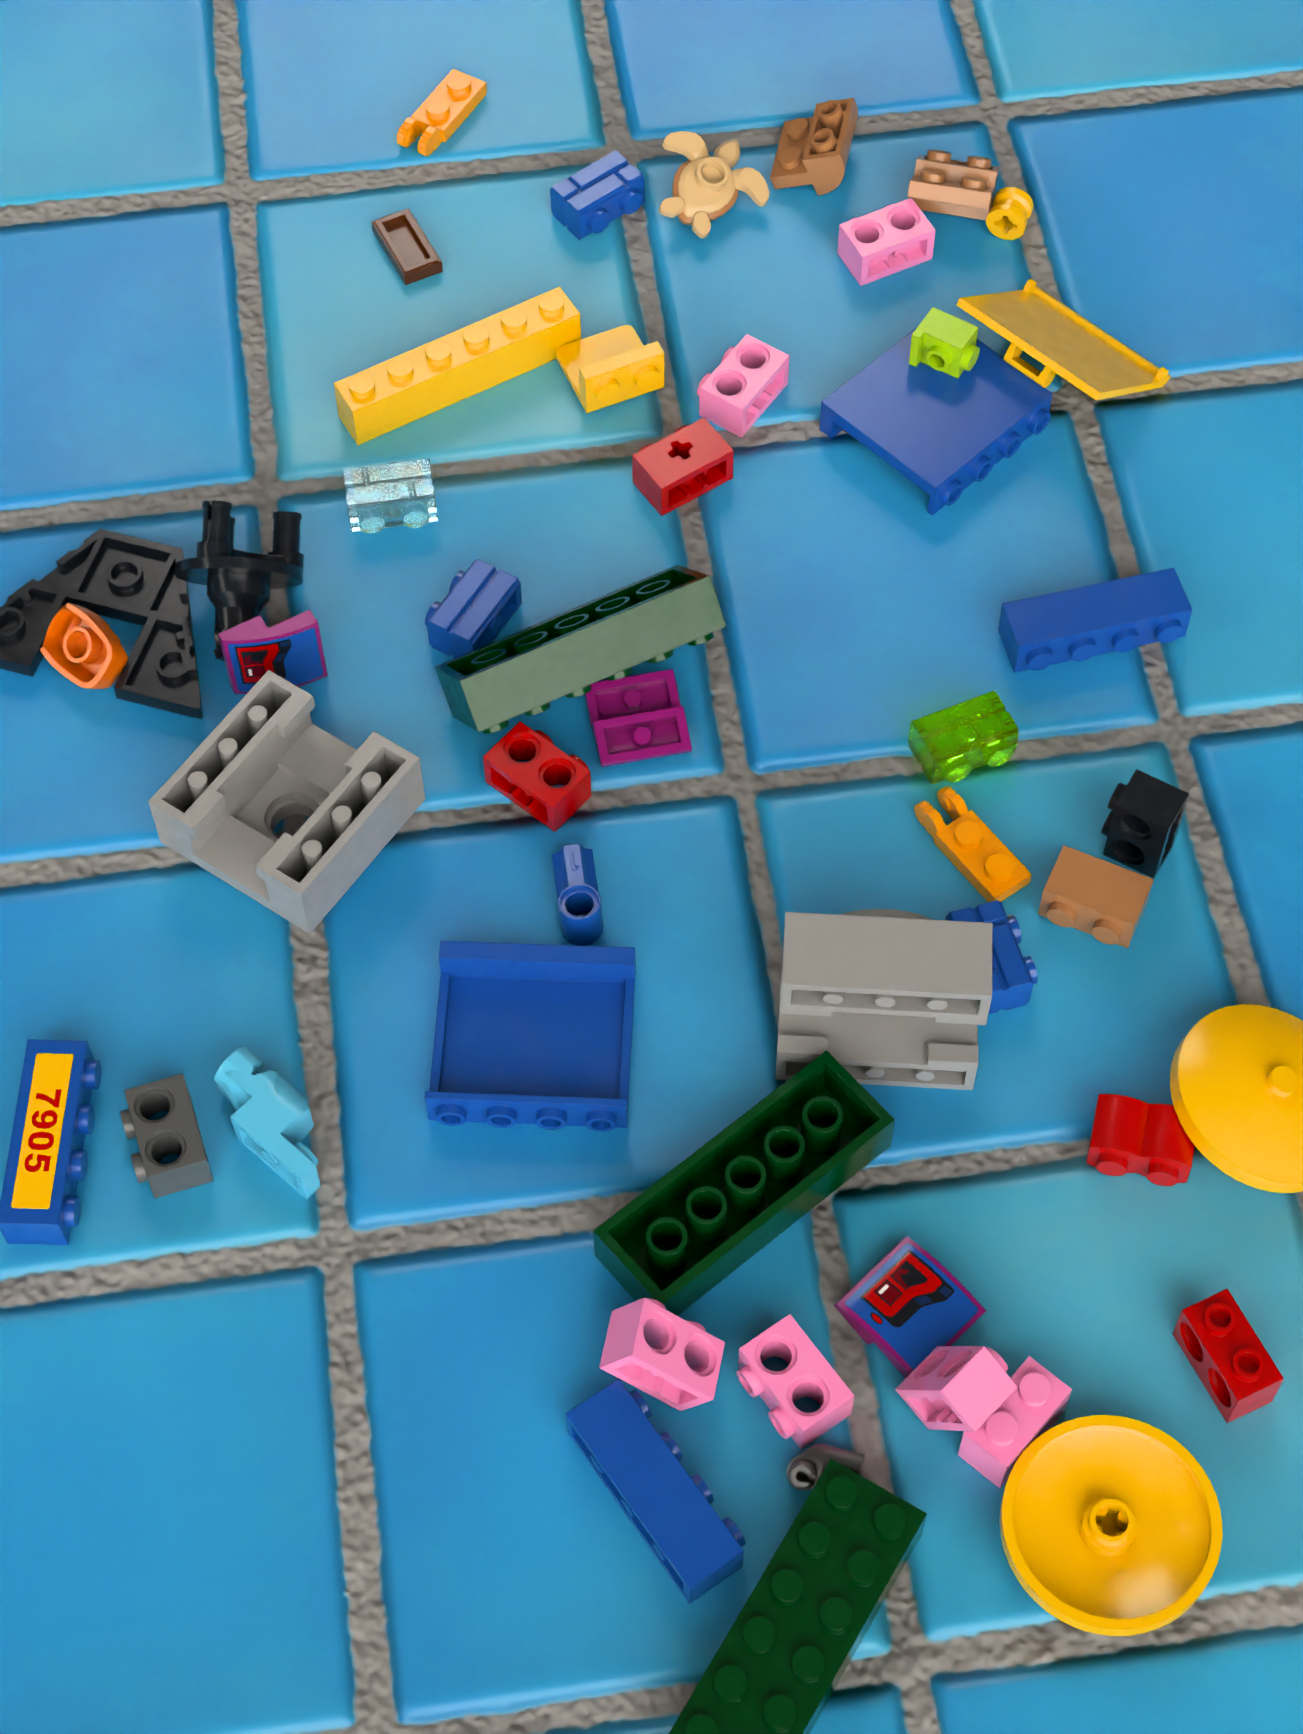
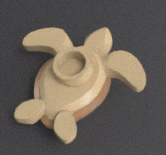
M678 131L670 133L665 137L662 147L665 150L684 155L688 161L684 162L675 173L672 187L673 197L662 201L659 207L661 215L670 218L677 216L682 224L692 225V231L699 238L703 239L709 235L710 221L723 216L735 204L738 190L749 195L757 206L763 207L768 202L770 193L768 185L759 171L749 167L732 170L740 157V148L737 140L723 142L716 148L713 156H709L704 140L696 133Z

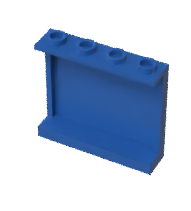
M915 328L821 401L819 430L831 439L845 430L928 493L927 512L930 515H934L945 505L950 506L954 504L961 496L963 490L974 481H982L989 474L992 467L1002 458H1010L1014 455L1021 443L1032 434L1037 435L1046 428L1051 419L1049 412L1053 393L1005 362L1002 356L978 339L976 341V346L980 347L978 359L970 371L964 370L959 378L942 371H937L922 362L917 367L910 365L911 338L916 330Z
M440 941L439 963L441 977L430 1089L425 1091L428 1119L448 1126H458L465 1122H485L498 1128H507L515 1124H537L539 1127L549 1130H557L565 1126H587L589 1129L599 1132L611 1131L615 1128H627L636 977L635 948Z

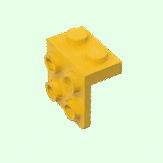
M623 325L560 346L556 350L557 361L586 413L664 387V351L658 341L643 345L635 329L630 325Z

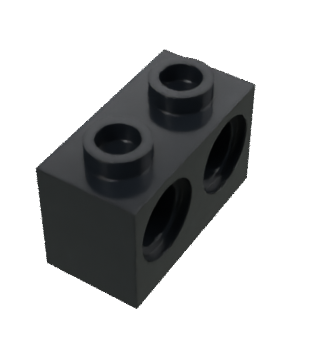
M1136 769L1128 784L1125 785L1120 782L1110 798L1108 809L1111 812L1101 831V834L1107 836L1103 855L1154 879L1175 843L1189 793Z

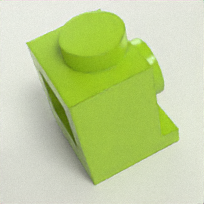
M932 307L912 334L909 364L917 367L922 362L937 371H942L959 378L964 370L970 371L978 359L980 347L976 346L978 327Z

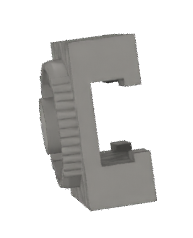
M268 670L153 795L148 803L162 844L311 934L425 800L420 757L375 731L370 734L358 749L353 748L312 724L310 712L315 707L313 695ZM305 815L309 817L293 836L284 832L280 838H277L273 834L276 825L288 816Z
M865 909L839 915L785 912L775 1079L789 1080L827 1050L859 1084L973 1090L979 1059L978 1025L987 1024L992 1000L993 923L934 920L917 913L893 909Z

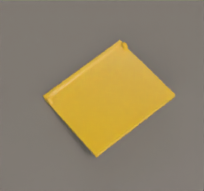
M1029 279L1026 282L1023 290L960 297L956 304L1010 341L1011 344L1004 355V361L1043 388L1051 384L1057 373L1097 401L1161 388L1171 377L1168 374L1169 370L1164 367L1158 368L1037 287V282L1033 279ZM1022 351L1045 365L1042 372L1020 358Z

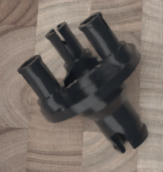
M211 500V504L210 501L202 502L203 531L202 541L197 542V557L178 561L176 563L175 576L186 582L207 586V596L215 607L214 637L216 649H214L217 660L224 661L218 636L219 633L254 617L261 616L262 609L270 600L271 589L295 587L303 583L304 555L300 553V520H302V514L289 511L273 512L272 552H269L268 555L256 554L234 549V524L236 519L230 517L232 503Z

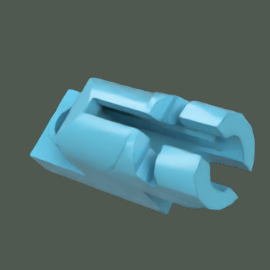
M243 1046L235 1050L224 1060L214 1076V1081L218 1084L216 1088L226 1096L236 1109V1112L230 1116L236 1137L305 1199H308L321 1186L316 1168L319 1162L315 1155L301 1143L314 1127L307 1099L280 1077L276 1070L268 1069L266 1071L262 1067L263 1060Z

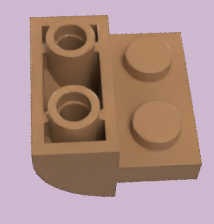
M854 98L817 103L813 117L784 121L770 175L775 190L813 184L817 195L820 196L833 191L840 185L845 174L858 120V107Z
M928 149L927 155H919L916 159L914 176L909 183L907 197L912 198L923 211L986 220L988 212L992 208L1000 168L991 166L992 159L968 156L967 162L952 160V153Z

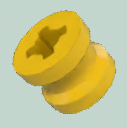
M1005 187L996 193L992 203L993 207L989 210L985 222L988 230L996 237L1004 240H1015L1024 234L1027 219L1031 216L1034 204L1032 198L1025 191L1015 187Z

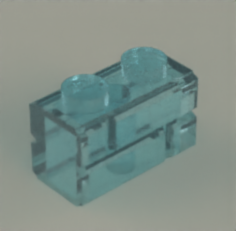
M430 458L343 469L351 532L377 533L384 528L403 525L418 528L426 525L428 522L438 521Z

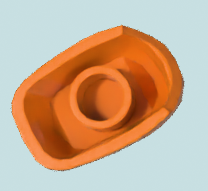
M72 603L65 604L53 617L40 649L52 667L74 684L86 689H106L111 687L118 680L128 660L120 639L107 622L91 610Z

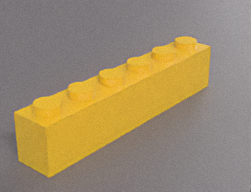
M560 286L333 383L338 416L356 444L365 443L557 359L556 350L558 347L581 340L580 313Z

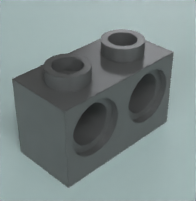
M183 1073L124 1090L129 1109L120 1111V1116L127 1139L136 1138L140 1150L138 1153L131 1154L138 1183L148 1181L154 1198H159L213 1182L193 1103ZM156 1112H168L165 1117L159 1120H148ZM169 1154L180 1155L179 1158L172 1163H159L162 1158Z

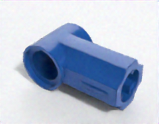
M580 844L563 846L560 851L552 854L561 932L569 943L576 946H586L600 938L604 926L592 849L582 847Z

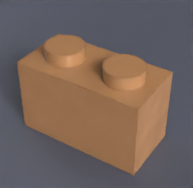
M1063 845L1043 889L1038 915L1048 918L1055 925L1072 927L1091 934L1102 943L1109 945L1117 944L1128 949L1148 903L1154 879Z

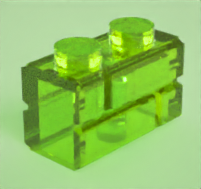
M991 691L911 721L908 743L910 750L917 762L921 764V768L930 784L943 780L953 783L962 780L972 769L985 764L996 767L1007 762L1016 751L1019 732L1018 726L1010 713L1006 712L1005 705L997 692Z

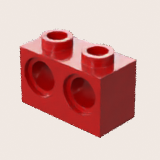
M521 721L483 756L485 782L554 832L592 796L591 773L586 763L576 755H567L556 747L544 732L540 730L534 731ZM519 760H529L527 762H517ZM558 784H560V785H565V786L559 787V788L551 787V786H553V785H558Z
M1225 1289L1182 1309L1172 1334L1226 1423L1272 1402L1284 1378L1229 1290Z

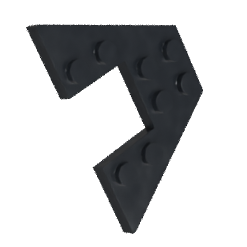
M99 529L84 540L80 548L69 551L57 560L58 567L39 581L30 580L10 595L7 602L0 607V669L33 677L44 657L40 649L53 617L65 604H76L98 615L144 626L114 686L118 699L202 720L203 710L188 583L175 576L176 563L185 559L182 548Z

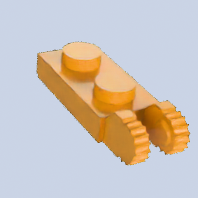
M452 69L414 114L408 117L404 124H401L396 136L397 144L407 148L420 136L417 145L418 153L426 157L430 156L442 142L445 143L486 96V82Z
M945 786L936 793L941 807L953 820L948 825H945L941 814L926 800L915 805L914 812L925 830L934 838L933 843L987 902L996 900L1002 902L1030 883L1032 874L972 810L968 811L964 800L959 794H956L952 787Z

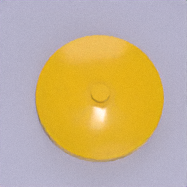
M1253 1004L1227 1006L1209 1013L1199 1020L1185 1035L1178 1045L1171 1063L1170 1091L1179 1122L1202 1155L1214 1166L1235 1180L1269 1192H1303V1021L1287 1012Z
M1114 1415L1079 1417L1056 1425L1041 1434L1030 1443L1014 1464L1005 1486L1000 1507V1533L1004 1553L1010 1568L1023 1589L1039 1606L1058 1620L1080 1630L1099 1635L1131 1636L1163 1627L1183 1615L1197 1601L1208 1585L1221 1552L1223 1537L1221 1510L1217 1495L1204 1469L1195 1457L1173 1437L1156 1427L1132 1418Z

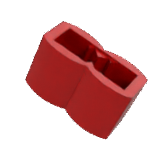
M1099 1094L1086 1163L1109 1176L1138 1173L1147 1177L1151 1183L1159 1186L1187 1183L1192 1167L1195 1145L1179 1122L1174 1105L1148 1104L1128 1096Z

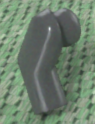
M817 1443L789 1462L786 1476L793 1488L807 1491L814 1488L830 1459L861 1475L865 1454Z

